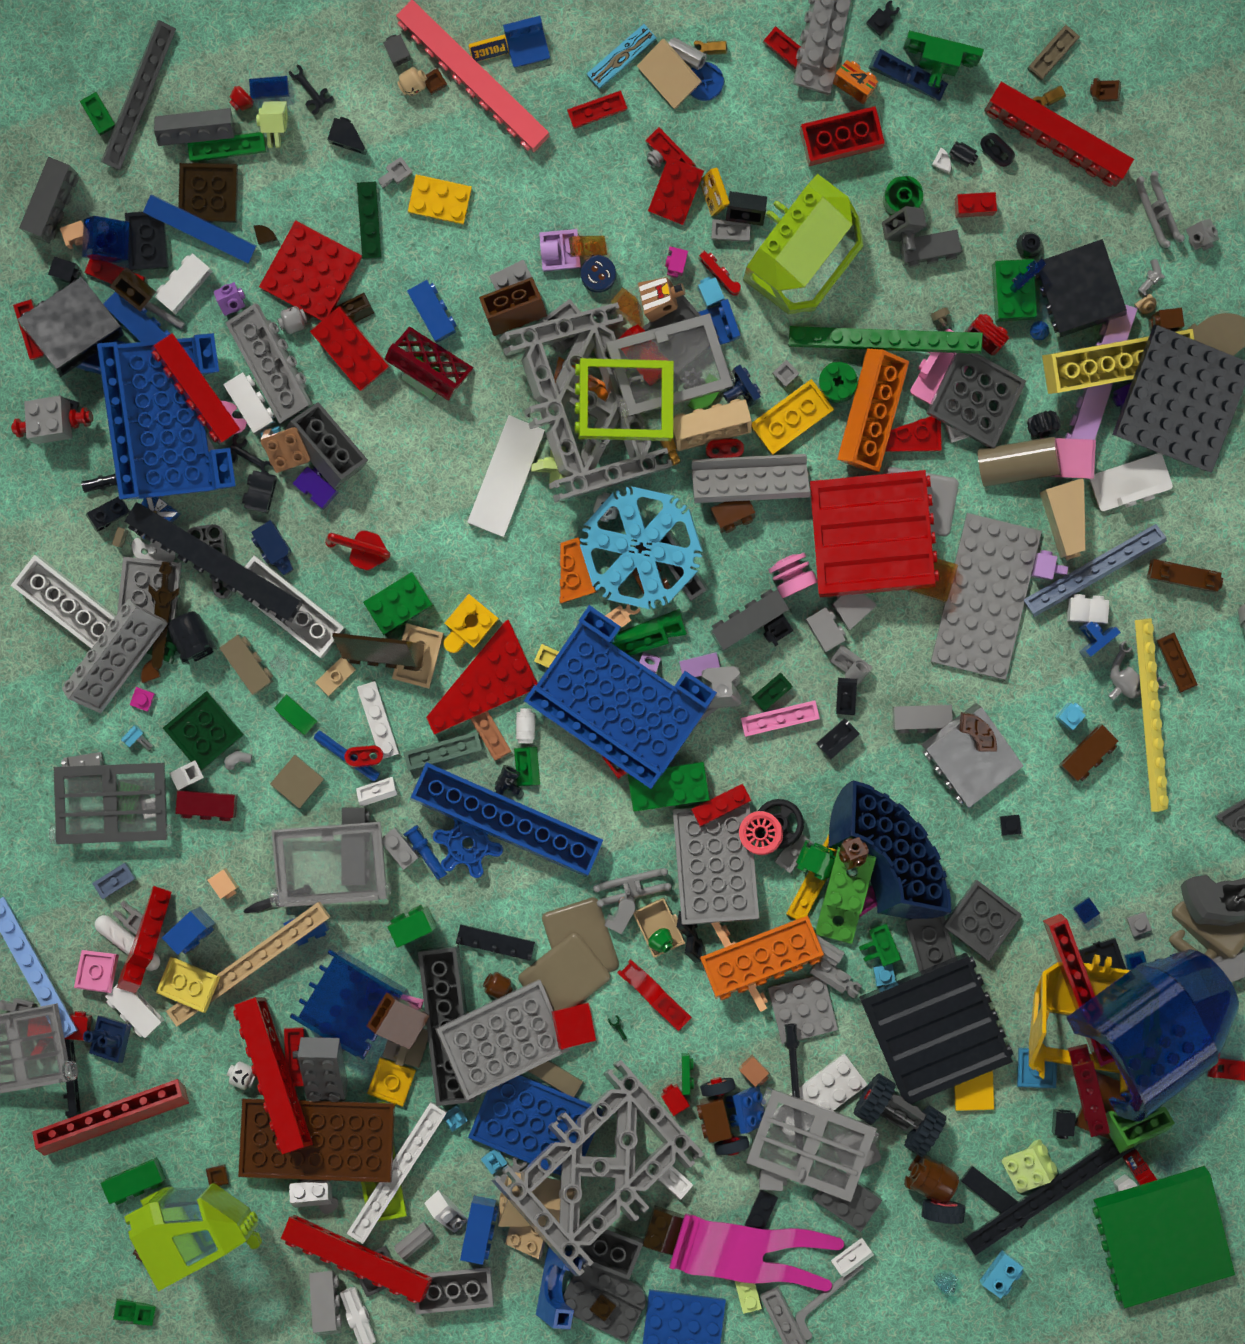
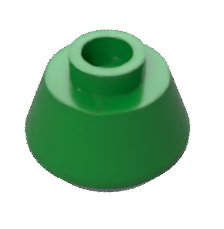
M666 928L657 930L648 940V946L659 953H666L673 947L672 935L670 930Z

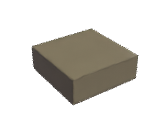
M118 527L112 544L123 548L129 530Z

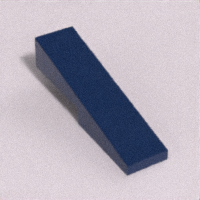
M882 49L876 51L869 65V69L938 101L941 100L948 85L947 82L941 80L940 87L934 88L935 79L933 86H929L928 82L931 76L929 72L918 66L913 67Z

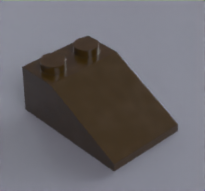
M654 1205L643 1237V1247L673 1255L685 1215Z

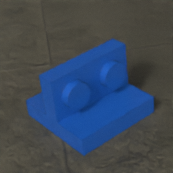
M1085 622L1079 628L1090 643L1080 650L1079 653L1083 658L1091 657L1121 632L1117 627H1111L1101 633L1103 630L1096 622Z

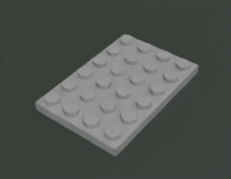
M745 804L701 827L691 811L693 808L673 809L682 925L759 919L754 853H751L743 846L739 837L740 825L744 818L750 814V804Z
M538 979L435 1029L465 1100L474 1098L570 1050L569 1048L560 1050L558 1047L551 1012L553 1009L541 980Z

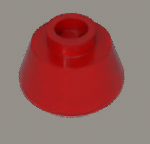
M235 86L229 96L231 106L236 111L238 109L244 111L253 107L254 101L242 87Z

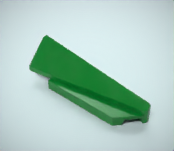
M674 610L618 632L612 644L629 656L669 644L668 638L687 634L681 610Z

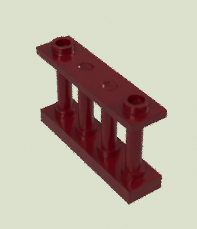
M1083 1044L1070 1047L1068 1052L1090 1136L1110 1133L1094 1062L1093 1060L1091 1061L1088 1046Z

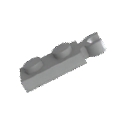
M820 958L821 962L813 965L810 973L839 992L847 991L848 995L852 998L859 994L858 991L862 986L858 982L850 981V975L828 961Z

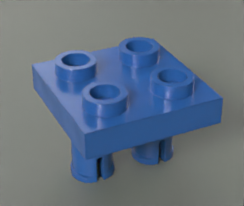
M754 1086L733 1096L726 1097V1102H731L726 1104L727 1107L736 1108L737 1115L732 1114L729 1119L730 1121H735L730 1123L732 1127L739 1126L741 1134L749 1133L759 1128L764 1114L763 1095L760 1091V1086Z

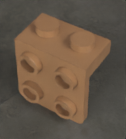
M295 427L275 434L272 429L265 430L260 439L261 445L265 449L269 462L276 473L308 463L311 459L299 431Z

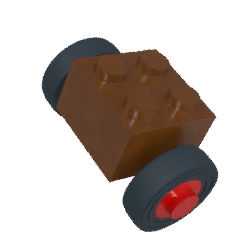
M716 1077L700 1086L702 1096L707 1098L699 1099L700 1105H697L699 1119H704V1124H701L704 1139L708 1138L709 1143L716 1142L714 1148L717 1155L732 1156L749 1148L747 1136H733L731 1134L722 1098L724 1097L723 1094L735 1089L734 1079Z

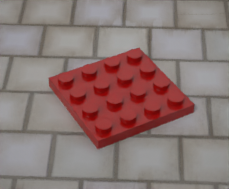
M295 220L259 288L292 306L303 309L305 313L322 321L335 309L363 256Z

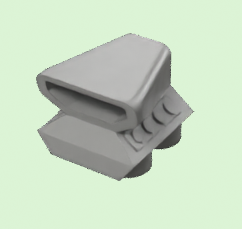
M738 667L707 668L702 671V682L717 692L708 709L741 705V696L735 688L740 684Z

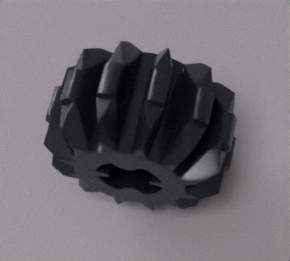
M1051 410L1039 412L1030 417L1027 422L1028 431L1031 437L1043 438L1054 434L1061 427L1059 416Z

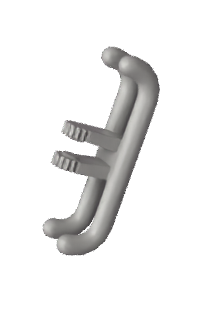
M1153 171L1150 175V181L1158 201L1151 205L1144 187V177L1140 176L1137 178L1136 187L1159 244L1163 248H1168L1171 243L1166 240L1158 220L1166 219L1170 232L1177 242H1183L1185 237L1179 233L1158 181L1159 173Z
M666 868L655 869L594 885L593 890L595 892L622 885L625 893L598 900L597 906L603 907L617 903L624 895L638 898L671 890L672 885L670 883L641 889L639 882L659 876H666L668 870Z

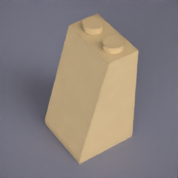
M1083 478L1040 492L1060 558L1065 557L1066 560L1081 556L1080 552L1085 551Z
M515 1172L516 1175L521 1179V1173ZM507 1175L504 1184L508 1187L512 1181ZM546 1178L532 1193L559 1222L561 1180ZM513 1187V1196L518 1197L520 1195L519 1187ZM568 1189L567 1197L573 1199L574 1191ZM501 1192L499 1196L498 1226H531ZM540 1216L538 1219L540 1226H545L546 1224L544 1216Z

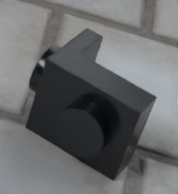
M781 614L764 625L765 633L763 634L769 643L772 642L776 647L779 645L778 641L793 632L794 629L784 614Z

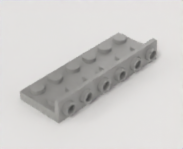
M806 454L692 460L694 503L810 497Z
M128 599L122 605L115 618L110 621L103 634L99 636L92 649L87 652L80 665L76 667L69 680L65 682L62 690L67 698L98 713H102L167 626L166 620L136 606L133 600Z

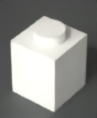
M196 761L169 773L177 790L183 789L204 778Z

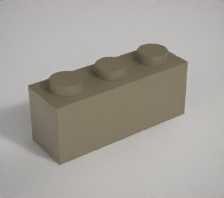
M236 635L219 648L251 694L256 695L274 682L271 679L273 674L268 667L264 669L260 663L263 661L256 651L252 652L249 647L251 643L247 637Z

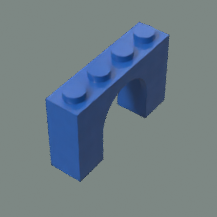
M569 1245L564 1249L566 1256L569 1257L572 1254V1248ZM548 1246L536 1315L552 1328L571 1330L574 1310L564 1302L562 1295L564 1273L566 1270H570ZM577 1256L573 1259V1263L581 1270L583 1260Z

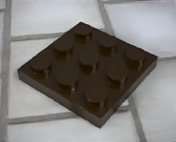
M179 163L178 207L208 222L237 223L238 165Z

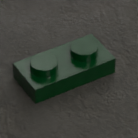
M780 672L754 694L752 699L763 711H766L793 686Z

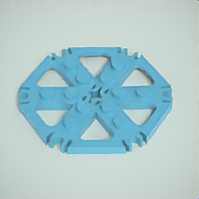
M631 486L633 489V495H631V489L626 487V496H622L620 490H617L616 495L618 499H616L613 492L584 524L591 527V529H582V531L588 533V538H580V541L588 545L580 544L592 586L594 587L597 582H600L595 590L598 591L601 587L606 589L603 597H607L611 592L612 594L607 600L651 609L649 606V601H651V607L654 609L656 608L655 602L657 599L664 606L666 605L664 597H666L669 604L699 571L691 567H700L699 564L694 562V558L702 557L703 555L695 553V550L701 552L703 550L690 509L683 514L682 512L687 509V505H684L681 509L677 508L679 498L674 499L671 503V500L675 497L674 495ZM640 497L659 500L663 503V509L646 528L637 503ZM615 506L618 508L626 534L598 527L599 519L610 507ZM678 521L685 523L691 541L690 545L686 548L660 542ZM642 542L643 546L651 549V551L645 550L639 553V549L631 545L637 546ZM599 548L621 553L622 555L604 574H599L596 571L591 552L593 549ZM656 561L683 568V576L671 589L664 588ZM636 568L644 589V596L640 599L621 595L618 591L621 584Z

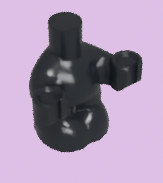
M503 765L501 773L495 782V793L503 795L505 790H511L512 794L519 795L521 788L513 783L520 776V772L511 766Z

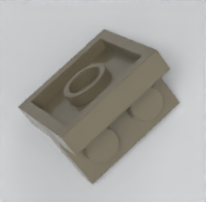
M422 1028L410 1049L387 1040L382 1057L396 1061L395 1064L400 1066L407 1064L419 1068L428 1041L427 1029Z

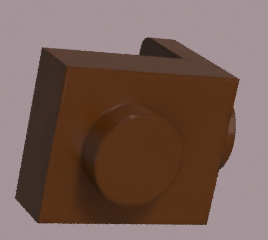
M1094 78L1093 84L1090 86V94L1097 102L1120 101V80L1100 81L1098 78Z

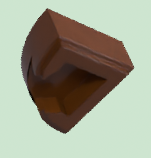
M152 659L142 669V683L161 677L159 669L153 668Z

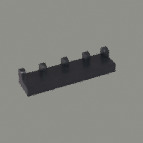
M460 924L456 944L531 961L535 941Z
M64 1039L72 1077L71 1081H66L67 1094H63V1099L68 1100L69 1111H65V1116L74 1117L81 1114L74 1040Z

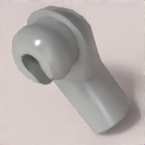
M235 751L225 758V768L232 770L239 762L251 763L252 754Z

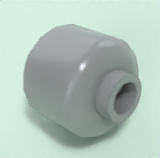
M297 306L282 310L280 312L281 318L277 319L280 329H285L288 334L304 330L305 324H307L303 309H299Z

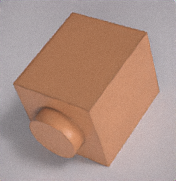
M753 1055L738 1068L755 1087L758 1084L760 1086L763 1085L769 1078L767 1076L769 1071Z

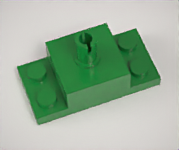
M910 30L903 46L909 53L917 54L921 52L918 67L932 71L928 85L932 87L936 79L934 88L940 87L943 74L955 77L961 63L969 68L977 66L984 51L982 48Z

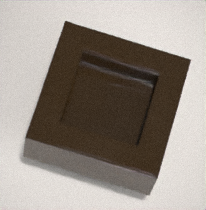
M600 1293L589 1310L603 1321H606L615 1309L616 1303Z

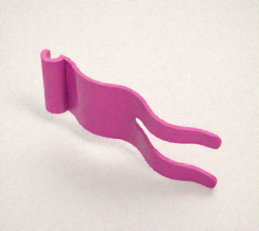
M685 1214L669 1268L673 1270L679 1269L691 1275L718 1277L744 1283L789 1282L821 1291H829L832 1287L829 1279L791 1265L764 1262L763 1256L769 1252L795 1247L841 1250L844 1247V1241L839 1237L813 1230L799 1228L758 1229L732 1223L708 1221L692 1214Z

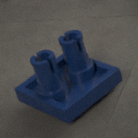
M98 1016L95 1030L85 1031L83 1034L85 1042H92L89 1053L117 1063H123L132 1025L105 1016Z

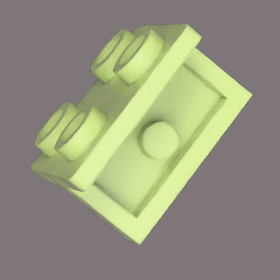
M561 446V449L567 453L566 447ZM550 450V457L539 459L537 463L531 465V472L550 473L549 484L566 477L559 473L552 450Z

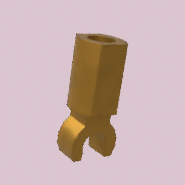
M727 41L694 42V46H700V51L707 53V55L727 54Z
M1060 85L1044 93L1043 97L1037 96L1033 100L1043 106H1050L1065 98L1066 93Z
M674 440L660 441L662 448H667V454L672 465L679 464L680 458L676 453L677 447Z

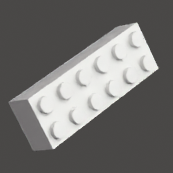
M37 555L32 557L11 584L13 588L91 649L99 636L109 626L110 621L116 616Z
M253 556L245 566L246 568L304 603L293 621L286 620L285 623L275 618L276 613L270 610L267 613L258 607L260 604L253 600L252 604L318 657L324 658L335 644L332 637L333 633L343 634L347 628L261 559Z

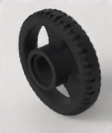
M774 799L766 802L758 811L766 812L772 807L781 806V812L773 814V816L777 820L782 819L784 821L782 827L783 839L777 848L783 849L792 846L799 840L804 829V819L801 811L795 804L784 799ZM792 813L795 814L797 819V828L794 834L788 831L790 823L787 817ZM761 828L757 830L756 834L758 838H763L765 836L763 833L765 829Z

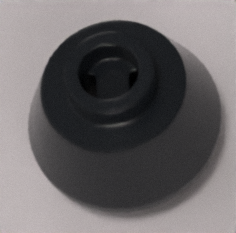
M1025 232L1017 239V251L1023 257L1033 258L1040 253L1042 240L1034 232Z

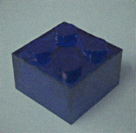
M91 216L84 219L83 258L112 263L128 260L129 222L99 216Z

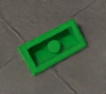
M537 747L514 748L515 767L520 772L517 786L540 785Z

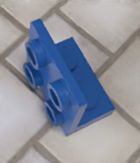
M541 16L503 25L514 68L550 59Z
M728 299L721 301L718 306L698 312L701 316L710 313L716 334L720 337L718 339L720 345L740 339V332Z

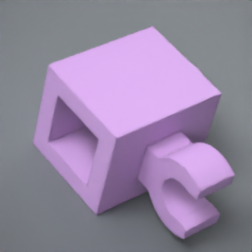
M1041 550V553H1036L1031 576L1052 580L1054 573L1067 575L1068 567L1056 565L1057 556H1052L1053 552Z

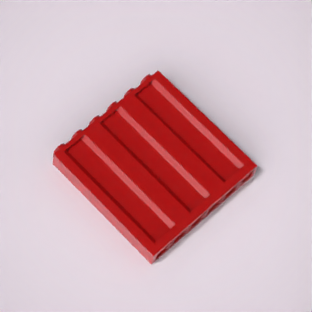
M926 470L810 481L818 593L820 598L936 587L935 582L939 581L938 570H934V563L937 562V551L932 549V544L936 543L935 532H931L930 526L934 525L933 513H929V506H933L932 494H928L927 487H931L930 475L926 476Z

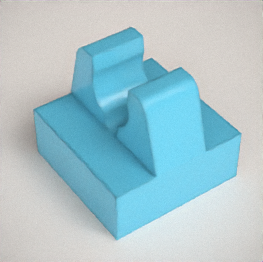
M457 1104L447 1111L443 1120L453 1132L466 1123L468 1118Z
M497 1149L491 1150L481 1158L491 1174H494L508 1163Z

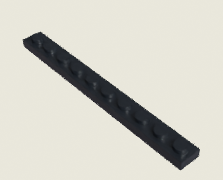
M1112 1139L1055 1176L1050 1183L1040 1186L963 1239L976 1256L1135 1148L1132 1147L1120 1153Z

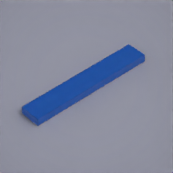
M152 194L143 213L246 263L250 262L257 245Z

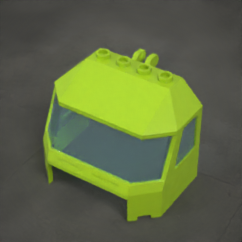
M215 1183L210 1184L209 1187L162 1188L140 1200L141 1208L124 1216L126 1224L131 1226V1230L128 1231L129 1238L158 1292L225 1256L244 1242H247L252 1250L258 1249L262 1243L260 1233L254 1231L259 1221L254 1211L251 1212L248 1206Z

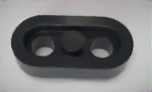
M988 133L981 139L980 145L982 150L999 166L1006 167L1014 161L1015 153L1013 149L997 134Z

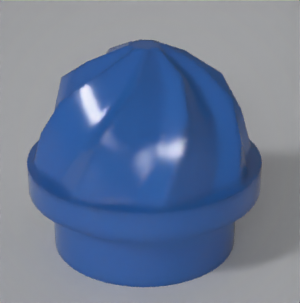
M1037 321L1030 327V334L1035 340H1044L1049 334V327L1045 322Z

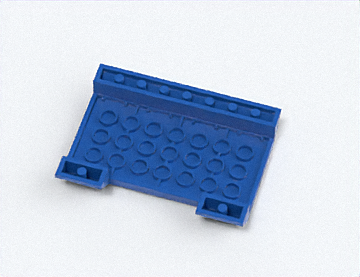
M214 333L177 339L202 375L219 372ZM159 341L97 344L119 499H145L235 487L230 448L208 451L205 426H202L198 421V414L195 410H191L185 402L187 400L183 393H178L174 387V384H176L174 380L166 376L163 371L164 366L160 361L157 362L151 354L153 352L152 346Z
M589 605L578 620L579 624L538 684L534 685L528 693L524 702L652 789L696 727L717 692L687 671H684L675 686L655 674L612 644L621 626Z

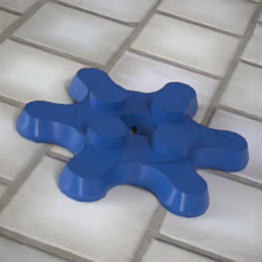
M455 819V825L451 831L436 830L433 833V840L438 844H444L448 848V855L441 861V867L445 871H452L457 864L463 863L468 866L472 877L479 878L484 872L481 865L482 858L486 855L498 857L503 853L502 845L491 842L487 833ZM465 838L472 839V848H464L462 841Z

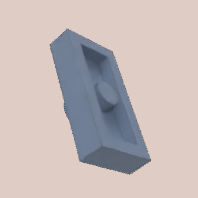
M125 862L92 884L100 897L105 899L135 880L136 877Z

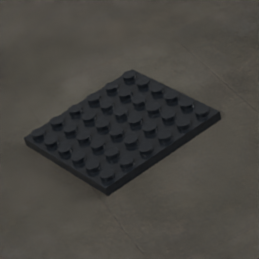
M1153 325L1112 435L1212 473L1245 387V360L1161 326Z

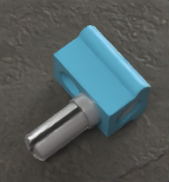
M134 725L121 739L128 747L136 740L147 750H150L153 746L142 735L143 731L137 725Z

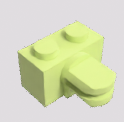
M287 101L263 102L262 108H259V114L256 117L257 126H260L261 133H267L268 148H273V133L275 147L280 148L281 146L280 133L286 131L288 122Z

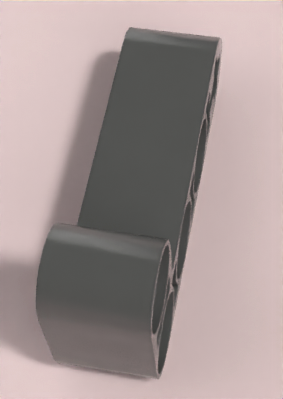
M211 524L192 527L187 531L191 535L199 531L201 541L215 549L220 547L222 553L228 556L226 534L222 527ZM217 528L220 531V535L218 538L213 539L211 532ZM211 579L213 592L216 597L228 599L232 596L233 592L229 589L224 592V595L219 593V590L222 589V583Z

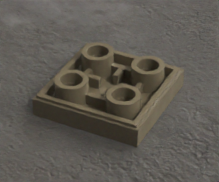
M294 755L270 785L300 809L323 782L324 778L297 755Z

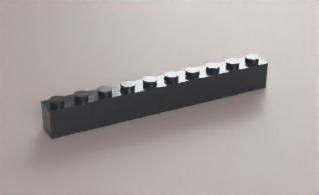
M138 502L134 504L124 521L129 524L128 528L137 534L141 531L146 534L144 538L152 543H155V541L161 543L160 548L168 553L174 551L178 554L177 558L185 563L188 560L194 563L193 568L201 573L207 571L211 574L209 578L218 583L222 580L227 584V589L234 593L237 590L243 593L242 598L251 603L255 600L260 604L258 606L260 609L267 613L270 610L276 613L275 618L284 623L286 620L292 622L304 603Z

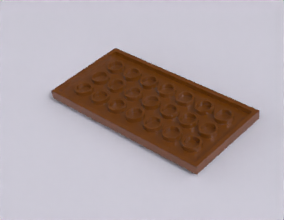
M242 1098L238 1177L392 1182L395 1103L299 1100L313 1145L291 1153L282 1154L276 1146V1134L270 1128V1115L264 1109L263 1103H265V1100Z

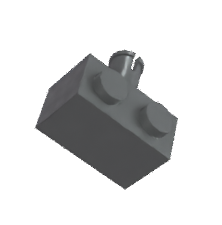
M905 206L884 220L882 227L885 240L898 242L903 240L904 253L906 254L917 251L914 235L927 227L924 209Z

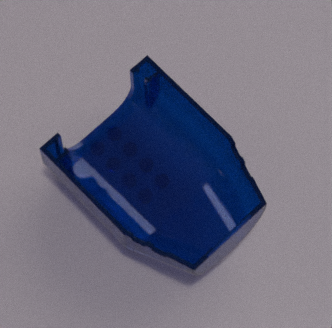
M1189 949L1172 954L1167 958H1158L1153 962L1137 965L1066 1018L1074 1034L1098 1041L1110 1053L1131 1094L1124 1092L1120 1095L1126 1101L1113 1097L1109 1101L1117 1116L1140 1122L1218 1063L1239 1010V1000L1231 981L1224 971L1207 955Z

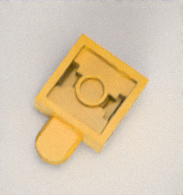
M468 594L444 623L452 629L444 640L445 649L451 653H456L461 650L466 642L473 648H476L498 622L499 618Z

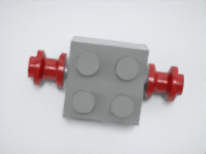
M61 395L24 401L25 421L22 422L19 418L14 419L11 429L18 438L23 437L24 433H26V438L35 444L72 439V427L74 429L79 428L80 424L89 427L91 422H93V414L87 407L82 408L81 412L78 413L75 409L70 410V402Z

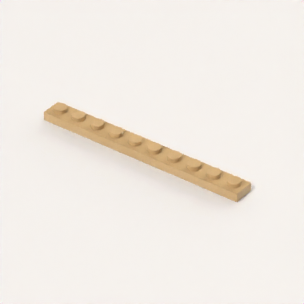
M317 902L218 973L217 976H220L210 1003L328 920L330 915L321 902ZM178 1002L166 1012L176 1027H178L199 1011Z

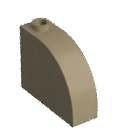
M1232 313L1216 314L1205 319L1200 324L1196 325L1194 323L1188 328L1193 329L1195 341L1232 356L1245 347V317Z

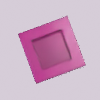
M136 687L130 705L149 712L155 693Z

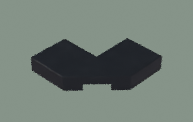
M679 911L676 927L687 937L685 954L694 963L701 962L703 942L701 938H698L695 929L698 926L697 924L682 925L681 911Z

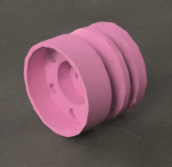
M805 553L790 555L776 562L768 569L770 574L776 571L779 572V575L772 578L773 581L783 580V583L777 587L782 598L788 597L818 582L813 571H803V568L810 564L809 561L802 564L799 562V560L806 557Z

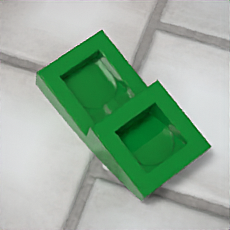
M287 694L274 708L304 735L317 722L312 715Z
M116 1298L113 1320L130 1321L133 1324L152 1326L156 1306Z

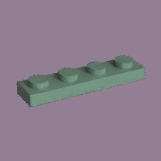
M477 731L406 751L403 754L409 771L424 767L426 762L434 764L483 749Z

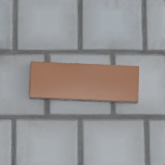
M488 711L471 718L473 725L494 761L512 752Z

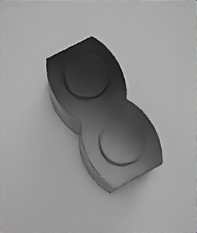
M253 470V473L249 474L247 479V485H249L248 492L244 493L242 504H245L244 508L269 514L278 477Z

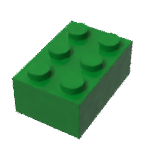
M1034 259L995 261L992 264L995 322L1034 320L1037 317Z
M410 572L363 602L383 635H387L434 606L413 572Z
M422 905L411 909L406 916L404 913L395 916L390 920L391 924L387 926L397 948L432 932L437 927L428 906L422 907Z

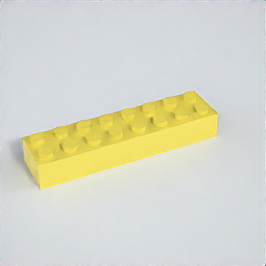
M1193 329L1175 331L1194 340ZM1149 336L1042 355L1048 394L1133 379Z

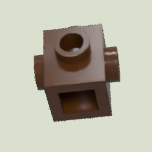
M860 837L855 839L849 838L842 843L839 857L847 870L865 864L869 853L868 847L865 843H862Z

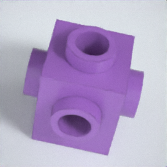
M235 282L226 284L220 289L213 291L224 316L245 307L243 299L246 296L242 288H237Z

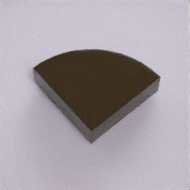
M254 225L259 245L277 241V237L271 229L263 225Z

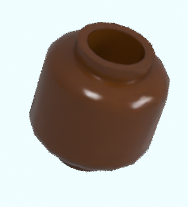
M499 972L490 973L483 983L485 993L494 999L501 998L513 990L511 979Z

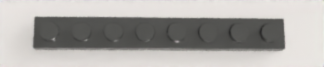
M157 20L101 159V163L116 170L121 169L176 31V28L160 20Z

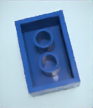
M198 907L185 915L162 939L177 955L181 953L186 954L200 944L199 941L214 931L213 926L216 923L201 907Z
M473 1196L460 1257L461 1261L483 1265L484 1259L488 1260L491 1248L488 1240L492 1241L495 1229L492 1221L496 1222L499 1206L495 1205V1199Z

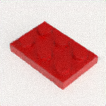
M669 156L648 211L684 225L704 170Z

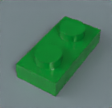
M97 92L80 101L100 136L115 127V122Z
M681 1053L682 1094L690 1095V1089H694V1077L690 1078V1070H693V1058H690L689 1053Z

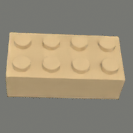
M735 399L726 405L716 404L706 410L696 409L690 414L685 415L681 413L673 418V437L677 452L706 445L712 440L729 439L749 434L752 429V421L746 399Z

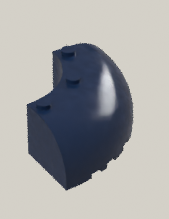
M854 780L846 784L837 796L832 809L829 825V848L837 850L838 847L841 848L845 840L860 837L862 843H865L868 847V855L876 857L870 882L876 897L877 913L908 919H929L950 914L951 895L945 880L947 877L946 871H943L939 861L941 860L936 847L932 846L927 838L928 834L923 826L909 815L910 812L902 804H897L890 799L888 794H882L875 790L874 787Z

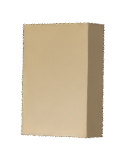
M664 897L634 911L633 915L647 945L651 935L661 928L670 930L673 938V947L670 950L685 944L679 929L676 927L678 918L676 914H671ZM649 947L654 958L664 953H659Z

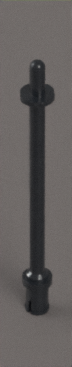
M790 1023L784 1025L786 1033L784 1045L789 1050L792 1096L800 1098L796 1052L800 1041L797 1040V1024ZM793 1108L794 1125L802 1129L801 1111ZM795 1132L796 1148L803 1150V1134ZM797 1153V1155L792 1157V1160L798 1163L801 1154Z

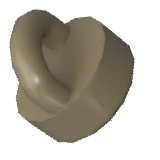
M944 307L931 313L930 316L933 321L938 319L942 326H946L947 319L945 316L950 314L948 307Z

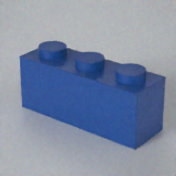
M425 280L407 290L436 343L456 333L454 328L457 325L452 316L448 318L445 311L448 309L444 301H439L435 294L438 291L433 283L429 284Z

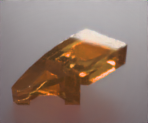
M622 287L611 303L618 302V309L626 314L634 323L641 326V306L639 301Z

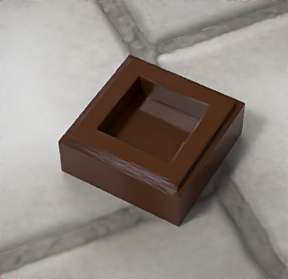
M438 68L426 74L427 80H425V83L431 95L447 86Z
M225 1164L206 1168L209 1185L212 1183L218 1186L229 1184Z

